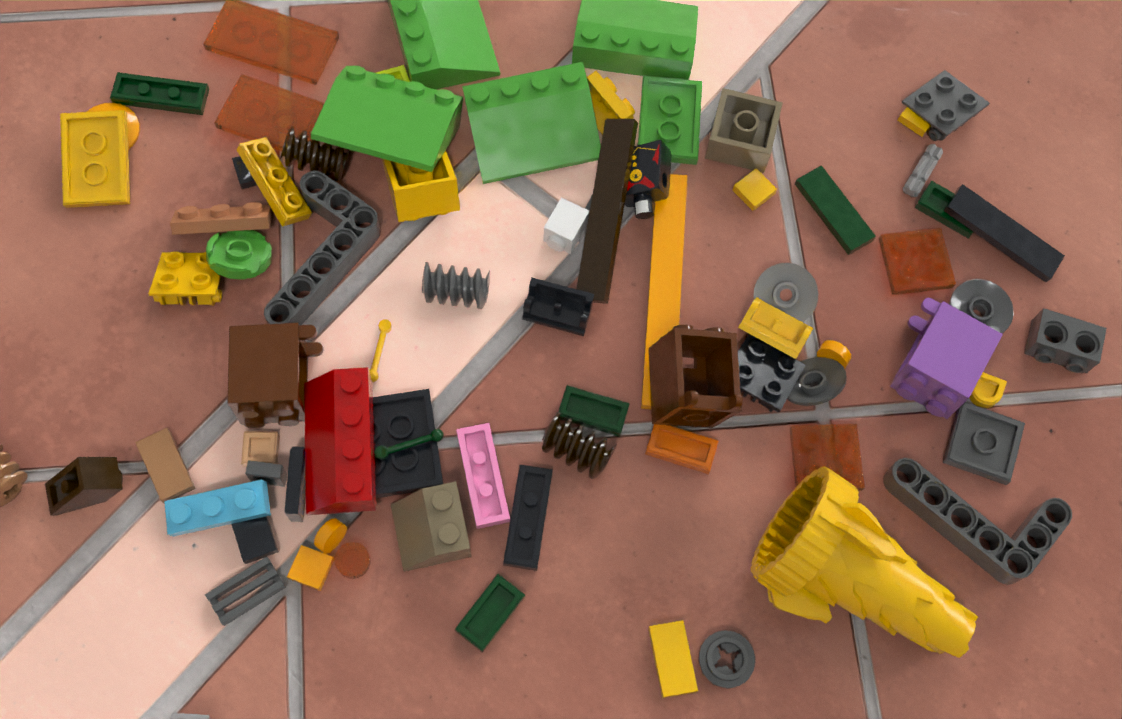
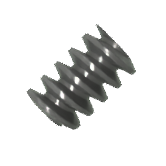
M425 262L422 293H424L426 303H432L437 295L439 304L444 305L450 296L452 306H457L461 298H463L464 306L470 308L475 299L477 308L483 309L488 299L490 270L486 278H482L480 268H477L474 275L470 277L467 267H464L460 275H457L455 266L451 265L447 274H445L442 264L438 263L435 271L431 272L429 262Z

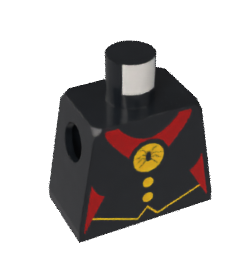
M662 140L634 146L625 206L635 207V217L638 219L653 217V202L665 200L669 196L672 154L671 150Z

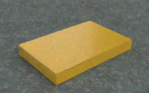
M124 110L60 113L63 206L74 208L130 204L127 113Z

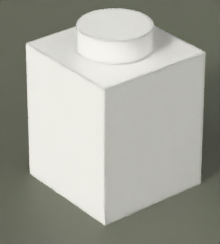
M561 197L544 226L543 241L555 251H564L571 254L587 227L589 210Z

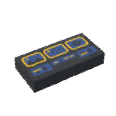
M292 447L289 455L284 513L291 522H303L306 495L305 448Z

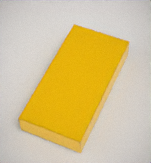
M684 621L649 626L648 631L662 699L698 692Z

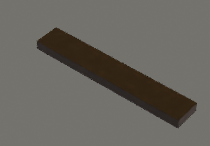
M635 119L605 120L576 287L577 290L594 294L593 303L608 304L638 128V122Z

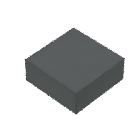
M248 460L245 472L251 482L262 479L267 482V485L285 487L288 475L283 465Z

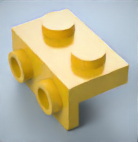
M597 70L587 76L597 129L602 136L606 119H634L635 110L626 98L621 100L616 94L617 89L610 78L605 77L603 79Z

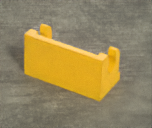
M757 297L752 302L738 327L795 359L813 330L811 326Z

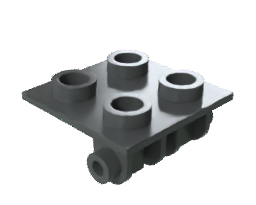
M946 70L902 100L904 105L931 125L929 136L933 141L944 140L949 134L963 126L990 104Z

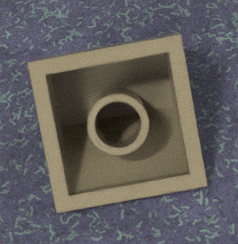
M456 481L422 488L391 504L404 572L471 557L470 544Z

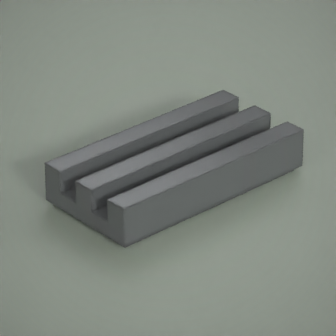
M266 556L206 593L205 596L218 615L221 624L225 626L285 589L286 586L270 559ZM267 569L268 572H266L265 574L256 578L255 580L248 583L239 590L235 591L223 600L218 601V598L222 597L234 588L238 587L239 585L243 584L255 575ZM273 579L275 582L228 613H225L223 610L269 580Z

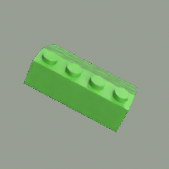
M387 0L410 82H419L425 87L437 90L500 76V69L478 0Z
M581 0L573 43L572 64L583 62L584 68L637 76L689 80L696 44L698 6L660 0Z
M583 62L462 86L483 184L599 160L601 144Z
M346 65L332 85L311 132V139L432 172L459 130L463 97L454 95L449 90H436L425 87L419 82H406L395 79L390 74H377L366 71L360 66Z

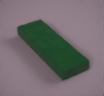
M117 72L110 99L112 103L126 106L203 115L210 89L208 84Z
M822 165L796 180V187L848 255L874 241L876 235Z

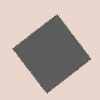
M965 402L956 411L943 463L1007 485L1011 482L1025 423Z

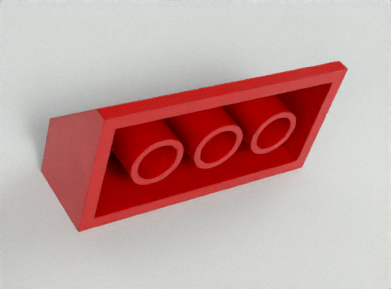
M368 367L333 369L304 383L306 515L376 511L371 375Z

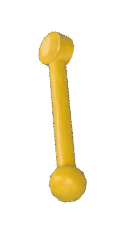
M387 319L381 320L378 325L380 335L372 366L369 370L372 382L377 381L379 377L377 368L386 334L392 329L391 322Z

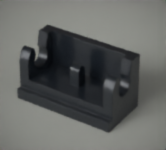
M531 277L528 297L524 301L522 320L584 336L592 310L594 294Z

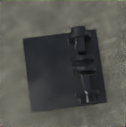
M748 334L738 350L740 391L745 392L743 397L746 398L749 394L753 397L752 402L758 399V403L768 408L770 412L775 410L779 413L806 365Z

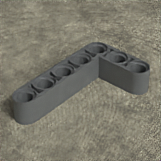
M310 171L304 174L300 180V188L308 207L336 228L266 305L264 316L268 324L298 323L302 325L380 236L381 230L376 211L319 171ZM314 189H322L320 192L310 193ZM337 206H347L343 210H334ZM365 222L371 223V225L366 228L358 227L360 224ZM343 245L351 246V248L345 251L338 250ZM322 268H330V271L326 274L317 273ZM302 291L310 292L309 295H307L304 298L296 297L297 294ZM279 315H289L285 321L275 322Z
M910 458L899 459L886 471L883 477L884 486L889 493L993 578L1006 585L1014 584L1028 577L1072 519V510L1068 503L1060 498H1051L1034 508L1010 538L934 475ZM897 471L905 473L909 482L904 483L900 481L896 474ZM924 493L933 496L935 505L927 503ZM1046 510L1053 514L1055 523L1047 518ZM951 515H956L960 518L962 528L957 527L952 522ZM1027 535L1034 538L1036 548L1028 543ZM979 537H983L988 541L990 550H986L980 545ZM1008 559L1016 564L1017 573L1009 569Z

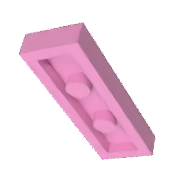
M489 423L456 429L476 528L480 529L510 522Z

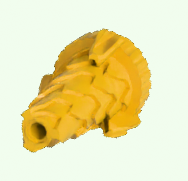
M820 467L806 476L775 513L759 541L751 562L753 577L767 588L768 598L773 603V606L779 610L810 620H821L826 624L832 618L828 604L833 607L837 604L862 620L865 617L893 636L897 632L908 640L917 643L928 651L939 654L946 652L958 658L962 657L969 650L968 642L974 634L975 621L978 616L955 601V596L945 586L916 566L918 562L907 555L901 546L885 533L876 517L864 505L857 503L859 491L854 485L827 467Z

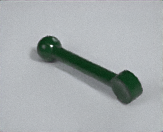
M434 429L429 435L387 448L380 445L375 448L374 454L379 460H384L393 452L432 440L440 442L444 437V433L440 429Z

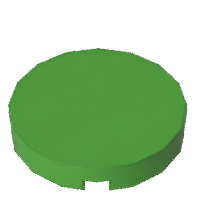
M227 231V233L221 235L218 232L207 242L206 260L209 267L218 275L229 279L243 280L256 277L265 272L271 264V244L266 242L265 236L257 231Z

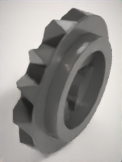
M724 630L713 633L703 642L698 661L702 675L713 685L729 689L742 685L750 678L755 667V654L751 644L745 637L736 632ZM720 650H723L725 654H733L738 651L739 654L731 662L732 669H729L726 665L715 668L714 665L721 658Z

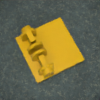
M162 252L149 290V296H153L154 302H160L161 305L179 303L180 305H185L188 296L190 305H195L197 298L198 305L214 306L215 302H221L222 299L221 290H218L221 275H218L209 267L206 260V252Z

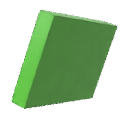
M643 76L637 145L662 140L671 150L672 163L697 165L702 81Z

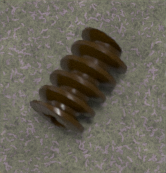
M291 126L286 135L280 160L284 156L287 167H290L297 160L298 170L303 171L307 164H310V171H318L319 168H322V173L326 176H329L333 171L335 182H339L342 178L349 150L346 153L342 147L336 146L333 149L331 144L323 143V145H320V141L313 139L307 141V131L305 130L298 137H295L294 127Z
M558 411L544 433L542 451L548 453L555 447L554 458L560 459L567 454L566 465L571 466L578 460L577 471L582 473L590 467L589 478L595 479L607 466L617 444L610 450H607V438L605 437L599 443H594L596 432L592 431L584 437V425L582 424L574 431L571 430L572 419H567L563 424L559 423L561 412Z

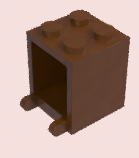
M279 323L229 326L227 404L241 425L248 428H261L265 426V423L296 426L299 422L305 421L304 383L308 382V357L320 356L323 353L321 343L305 341L314 339L317 336L316 328L313 325Z
M677 325L648 348L652 424L714 428L742 411L743 397L740 391L737 333L724 332V329L718 327L697 330L693 329L691 325ZM682 357L694 358V368H683Z

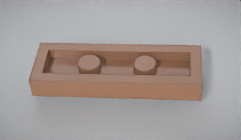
M251 202L239 207L218 204L206 209L185 206L175 210L170 226L172 235L269 229L273 215L270 205H262L259 202Z

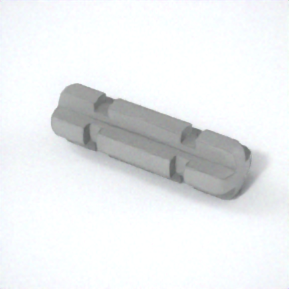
M935 144L928 145L903 187L905 194L911 197L918 196L943 154L942 148L937 147Z

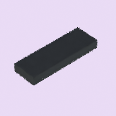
M519 465L503 566L537 571L553 469Z

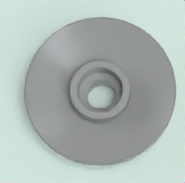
M780 263L769 267L760 275L754 287V299L757 297L797 320L804 322L811 316L817 306L818 287L813 276L805 268L793 263ZM784 289L791 290V300H781L780 292Z

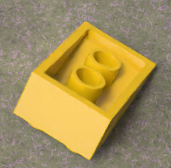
M446 151L432 172L382 159L398 222L415 221L419 218L446 215L450 212L460 211L457 178Z

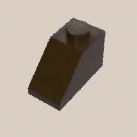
M77 457L46 482L45 488L50 516H57L106 502L123 489V476L118 467L117 457Z

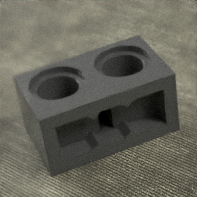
M1043 308L1031 320L1024 354L1033 356L1042 363H1055L1064 366L1067 370L1074 373H1088L1100 363L1107 328ZM1045 335L1048 336V337H1050V338L1052 339L1053 343L1050 342V341H1048V340L1046 339ZM1076 345L1080 346L1083 349L1084 353L1081 352Z

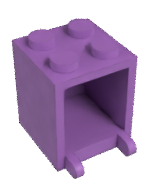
M926 298L921 303V309L932 316L928 321L919 316H912L908 320L909 328L919 334L890 387L895 389L901 397L907 400H914L925 406L929 413L948 419L969 399L1003 334L944 301L939 303L932 298Z

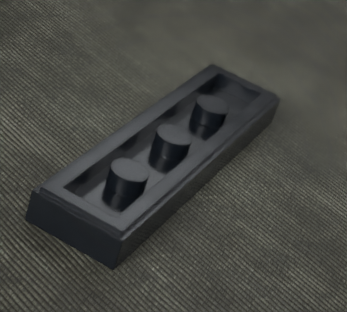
M963 184L957 188L943 210L1044 282L1052 279L1065 257L1061 252Z

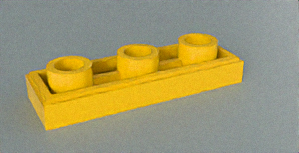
M267 137L240 143L236 150L282 227L309 219L312 214L310 208Z

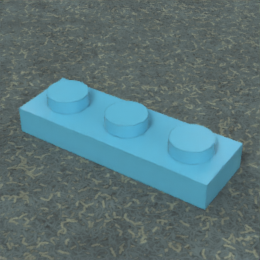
M262 479L164 501L167 535L173 537L271 515L267 482Z

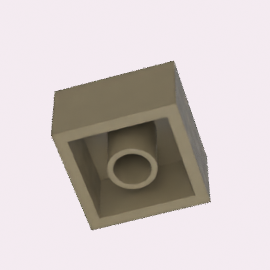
M723 88L705 159L750 170L757 168L760 172L764 173L771 156L783 102Z

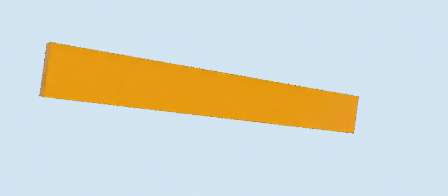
M670 174L668 198L654 202L641 409L651 410L648 348L671 331L674 326L679 325L688 175Z

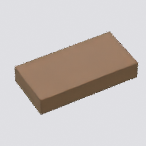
M168 428L135 442L159 498L163 503L196 489Z

